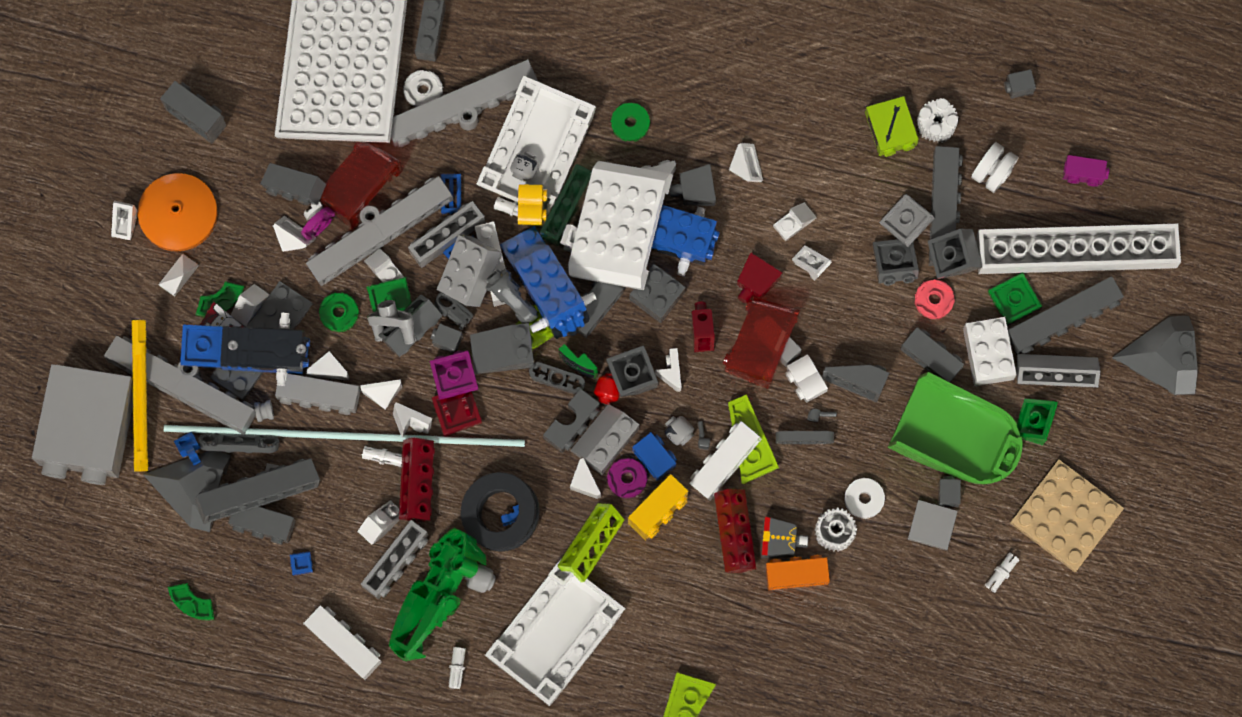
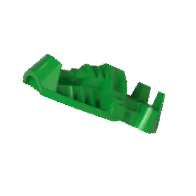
M453 528L437 543L432 545L429 551L431 560L428 564L431 569L425 580L419 579L413 583L399 611L389 641V647L403 661L426 658V655L423 654L422 642L432 633L436 626L440 628L443 626L442 622L447 621V615L455 614L462 599L454 594L463 577L472 578L478 571L477 561L486 565V555L477 546L476 539L461 530ZM419 623L410 642L407 644L402 643V641L411 633V631Z

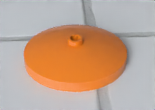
M183 173L165 175L152 182L142 194L138 205V220L142 231L153 244L168 251H185L203 243L212 233L218 215L217 203L209 187L200 179Z

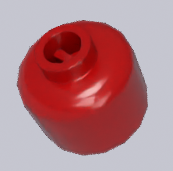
M605 373L604 376L598 378L594 394L599 398V402L610 405V402L618 401L620 394L612 374Z

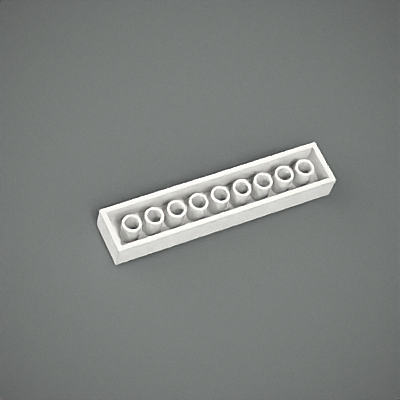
M1178 224L979 230L976 235L977 247L983 267L978 269V274L1177 268L1181 263Z

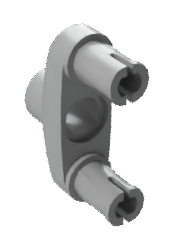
M387 300L379 303L377 306L378 311L367 316L375 336V341H382L378 335L385 329L384 326L399 327L405 344H412L414 341H417L412 314L398 310L395 301Z

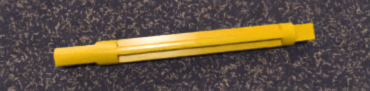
M132 320L134 471L141 472L148 471L146 320Z

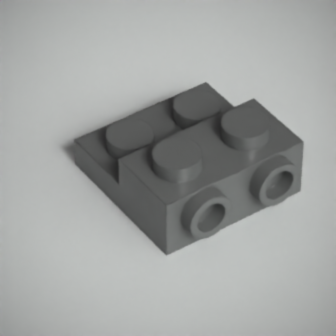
M898 239L873 242L878 283L890 286L896 281L912 283L915 279H918L919 269L913 242L909 247Z

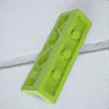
M598 503L557 565L561 571L572 572L580 582H585L624 522V518L612 504ZM611 516L616 519L612 527H610ZM601 531H604L605 536L603 542H600L599 538ZM594 546V555L592 558H589V550ZM581 562H584V571L581 574L577 568Z

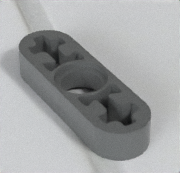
M540 362L534 363V367L529 369L530 377L535 382L575 395L580 389L583 391L585 389V381L579 375ZM541 368V371L547 374V370H550L548 381L545 380V375L539 374L536 377L533 370ZM556 373L563 376V380L559 384H555L551 380L552 376ZM566 376L570 377L569 382L575 383L576 380H579V384L582 386L573 389V385L567 383V387H564Z
M780 431L776 432V443L833 444L834 432Z

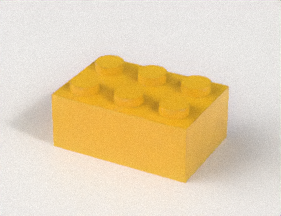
M670 474L628 517V524L645 541L648 537L652 539L660 531L659 526L662 523L666 525L674 517V511L676 509L681 510L687 504L688 490Z

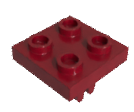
M472 391L441 400L438 395L431 397L444 436L482 424Z

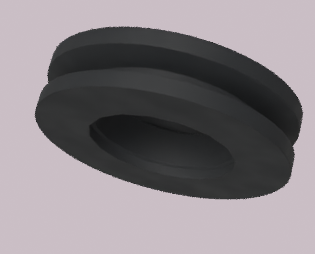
M491 473L479 478L469 487L461 504V521L466 533L474 537L477 544L492 551H510L523 545L533 535L540 516L539 502L532 488L518 477L508 473ZM501 492L509 493L515 497L518 503L519 513L517 520L505 531H490L482 521L483 506L492 495Z

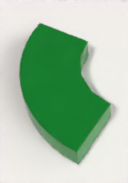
M225 281L223 287L217 293L200 297L196 316L204 317L213 302L227 312L236 304L240 294L244 292L245 286Z
M188 583L168 587L172 601L183 613L198 620H215L211 599H202L195 596L191 592Z

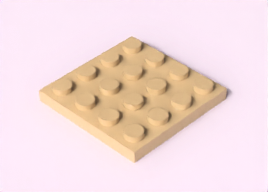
M1058 460L1010 524L1072 571L1076 572L1124 508L1061 460Z

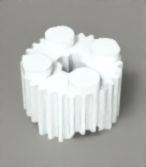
M941 98L939 100L936 99V101H929L922 107L917 119V130L920 131L919 134H922V138L925 137V139L933 140V142L937 141V143H943V141L946 142L947 139H950L958 123V113L955 112L956 109L953 108V105L950 106V102ZM934 119L940 120L941 123L939 124L938 121L935 123Z
M833 508L832 511L824 512L816 523V540L821 546H825L824 549L828 548L829 551L831 549L833 552L846 549L848 545H851L856 535L855 520L853 521V517H850V513L848 514L847 510L843 511V509L839 510V508L834 510ZM838 526V530H841V532L835 534L831 528Z

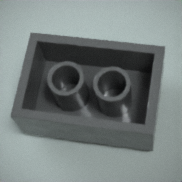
M174 81L160 98L166 111L213 144L226 127L225 117L221 114L222 111L215 105L209 106L206 104V99L200 94L195 96L190 92L191 89L183 82L179 84Z

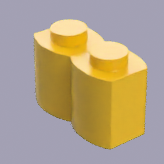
M519 184L518 225H543V221H547V209H543L544 201H547V189H544L543 185Z

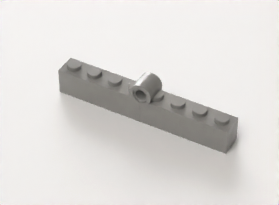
M523 61L393 117L391 140L394 147L406 146L411 140L416 138L422 139L434 130L435 132L441 131L446 128V125L451 123H459L464 130H473L478 125L477 115L483 109L488 107L490 109L495 108L504 100L511 101L515 99L523 76L538 82L529 61ZM466 116L472 117L470 120L464 119Z
M439 176L437 178L432 177L420 189L415 188L410 191L408 197L403 200H396L391 205L392 207L386 211L381 210L379 212L374 206L364 207L360 212L362 223L358 226L359 229L354 232H347L339 242H333L326 246L325 251L312 255L306 264L319 284L323 286L454 199ZM370 215H374L373 220H367Z
M116 336L104 357L107 362L133 375L132 340L127 337L120 338ZM146 348V383L245 435L256 417L253 405L246 401H243V403L236 400V396L229 392L223 393L219 391V387L209 382L206 384L202 382L198 366H181L180 363L172 366L167 363V359L160 355L156 357L150 354L151 351ZM188 369H193L190 373H186Z

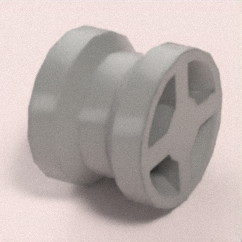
M266 400L265 403H254L258 422H262L267 418L269 420L274 419L271 400Z

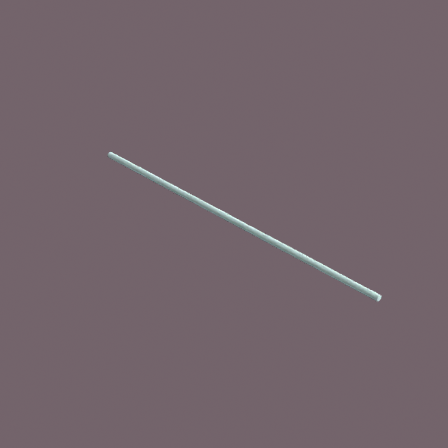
M164 425V432L241 434L230 427ZM248 428L245 433L260 436L272 435L277 437L403 442L405 439L414 437L445 444L525 447V440L421 435H404L402 438L401 435L254 428Z

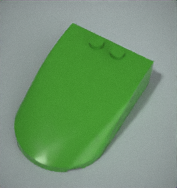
M927 372L919 376L888 448L916 462L967 482L991 484L1004 479L1016 468L1022 454V436L1020 437L1016 426L1017 423L1005 410Z

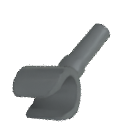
M812 409L808 413L807 420L818 422L819 416L836 417V412H823L818 409Z
M699 421L698 447L709 450L710 438H704L703 422Z

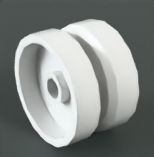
M997 142L991 146L971 176L972 179L981 183L990 175L986 182V188L993 193L1006 181L1019 159L1018 156L1009 152L1000 160L1004 153V147Z

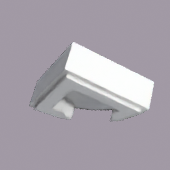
M320 201L317 205L311 204L312 208L310 210H305L304 216L307 221L323 209Z

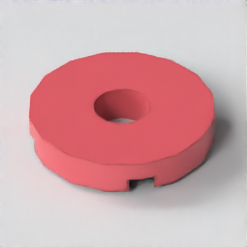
M941 280L923 282L915 294L917 310L929 319L945 317L954 305V294L951 287ZM933 294L938 295L940 302L933 304L930 302L929 297Z

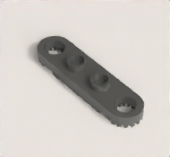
M206 433V435L203 434V436L199 437V446L205 451L273 453L279 449V439L276 436L272 437V435L270 437L266 435L265 437L255 434L220 433V435H212L210 433L208 435Z

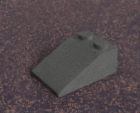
M529 323L509 325L470 335L474 374L534 367Z
M880 365L825 367L822 379L877 403L889 372H886V368Z

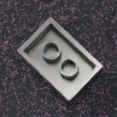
M458 235L437 290L466 306L480 307L486 293L485 287L488 283L486 279L494 272L502 252L472 236Z

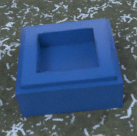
M310 552L290 555L293 576L313 573Z

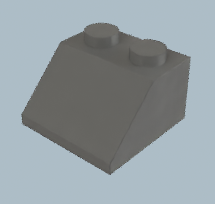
M961 228L928 240L937 279L966 274L983 268L973 229Z
M644 346L606 359L620 397L637 395L657 388L658 380Z

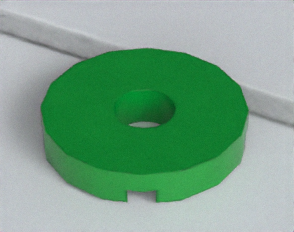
M622 104L612 114V131L622 141H638L649 130V114L639 104ZM633 118L636 124L633 127H628L625 124L626 119Z
M346 293L330 294L320 304V320L331 331H347L358 320V305ZM336 308H343V316H334L333 312Z

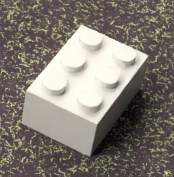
M1005 317L966 323L963 332L974 386L1014 380L1016 370Z

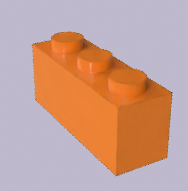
M813 555L807 560H802V557L790 558V561L782 562L781 559H772L765 566L768 590L828 585L830 582L827 558H822V555Z

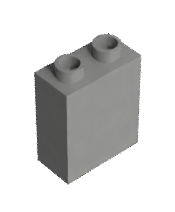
M51 364L32 459L40 466H43L42 475L65 479L67 470L82 472L81 481L96 485H105L107 476L119 478L133 409V379L131 377Z

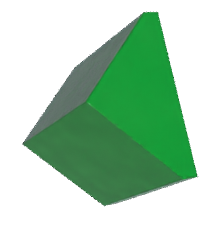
M1024 398L1016 425L1020 437L1022 436L1023 440L1043 446L1047 441L1058 403L1056 401Z

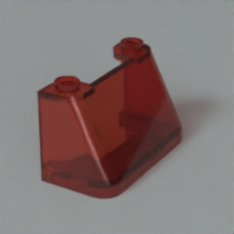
M357 141L355 143L354 150L325 182L326 186L319 200L322 206L325 208L330 207L334 211L335 216L351 229L359 222L356 219L361 210L367 206L387 181L390 182L392 180L391 176L394 175L397 178L403 171L399 160L372 142Z
M754 297L753 301L749 299L745 311L748 313L731 354H726L724 358V372L769 389L789 337L798 320L800 310Z

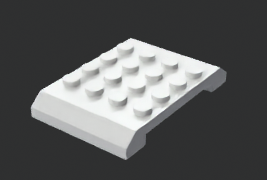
M523 76L517 89L515 100L488 162L481 172L477 185L518 202L519 184L543 185L544 189H547V201H544L543 209H547V215L549 216L557 202L593 119L596 106ZM527 151L536 156L535 160L538 161L539 167L532 180L523 182L512 176L513 173L510 167L516 154H524Z
M598 161L592 169L568 263L569 275L571 277L644 290L649 272L646 270L653 239L664 196L669 193L673 175L666 172Z
M559 562L501 637L496 640L485 654L487 658L549 706L557 699L625 610L623 606L588 579L585 582H580L572 572L561 571L557 566Z

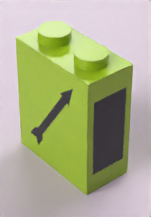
M904 96L866 107L865 114L879 156L885 155L887 157L894 155L896 151L902 149L909 151L915 148L918 143V137Z

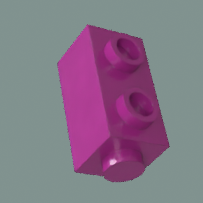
M1068 155L1064 163L1063 180H1067V182L1072 184L1083 182L1092 187L1102 185L1109 176V168L1106 167L1107 161Z

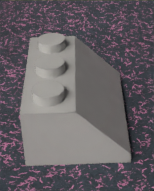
M607 405L570 451L580 459L584 458L586 464L600 475H603L638 432L639 424L624 412L611 405Z

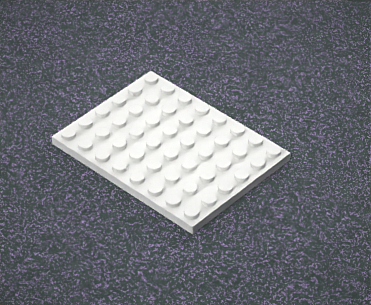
M292 0L275 129L276 138L390 143L407 0Z

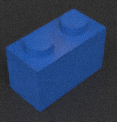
M649 433L632 447V451L655 480L659 481L676 467L675 461L677 459L670 450L666 451L663 448L664 442L658 435L654 436L652 433Z

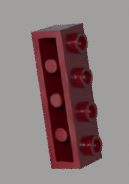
M414 437L403 440L399 520H412L413 522L430 520L432 514L431 496L433 494L432 477L434 474L433 457L435 455L433 440Z
M726 489L714 493L725 573H743L755 570L756 562L745 490Z

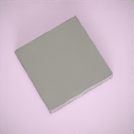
M905 194L879 223L904 245L909 247L935 218L909 195Z
M918 500L908 540L947 550L957 511Z

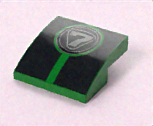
M565 344L558 349L559 358L570 368L590 378L595 379L598 377L597 367L584 353L577 358Z

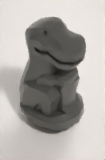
M497 269L486 279L488 281L485 287L486 290L492 291L500 302L509 305L516 312L515 315L521 323L531 324L537 318V309L530 302L521 298V293L518 290L520 286L511 278V273L506 269L502 271Z

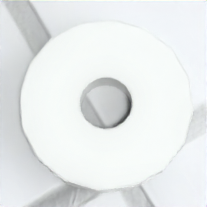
M418 70L412 73L405 81L404 95L407 102L413 107H418L437 99L443 94V87L439 77L431 71ZM421 85H426L429 90L427 93L421 94L418 92V88Z
M861 478L848 486L844 501L846 508L852 515L867 519L874 517L881 511L885 495L879 483L872 479ZM862 493L868 494L870 502L866 504L861 503L859 495Z

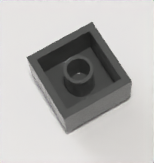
M653 264L648 270L644 290L633 289L629 294V300L662 323L685 294V286Z

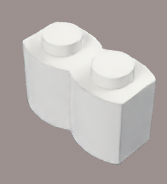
M808 354L787 365V372L785 374L789 382H794L797 386L795 391L800 400L804 399L807 403L827 392L828 388Z

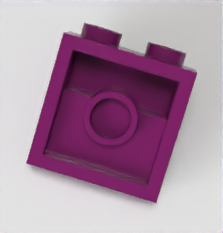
M457 351L453 355L446 357L438 356L430 361L440 400L479 390L468 351Z

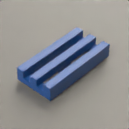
M441 174V180L444 184L445 179H449V192L452 197L453 179H457V208H453V201L449 203V208H446V205L441 208L442 214H454L461 207V174Z

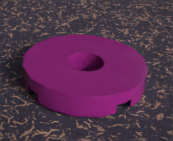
M330 207L320 210L306 223L301 235L306 240H311L313 234L315 236L321 234L332 221L330 217L335 216L334 211Z
M631 458L620 459L613 463L607 475L608 486L618 497L625 499L634 498L641 494L646 487V470L636 460ZM625 473L631 474L633 476L632 482L624 483L621 479L622 475Z

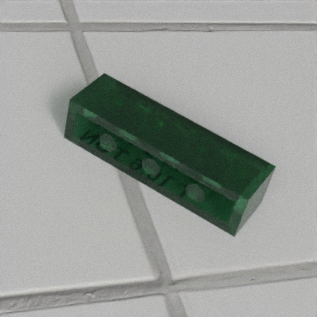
M578 164L574 166L540 231L542 239L559 246L566 225H570L587 193L591 170Z

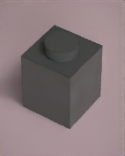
M1031 70L1008 74L1004 82V88L1006 93H1009L1010 99L1034 93L1036 86Z
M439 324L438 329L434 328L431 335L434 347L452 354L457 352L463 338L462 332Z
M945 476L943 479H940L938 482V506L959 507L961 480H956V477Z

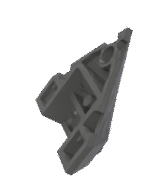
M1169 316L1112 357V359L1125 364L1129 369L1156 385L1164 387L1173 395L1195 394L1197 357L1195 332L1189 316Z
M207 451L198 455L201 462L195 466L190 458L143 474L190 528L210 532L213 521L203 524L195 504L196 495L203 490L209 489L211 491L220 486L223 474L227 473L231 455L218 451Z

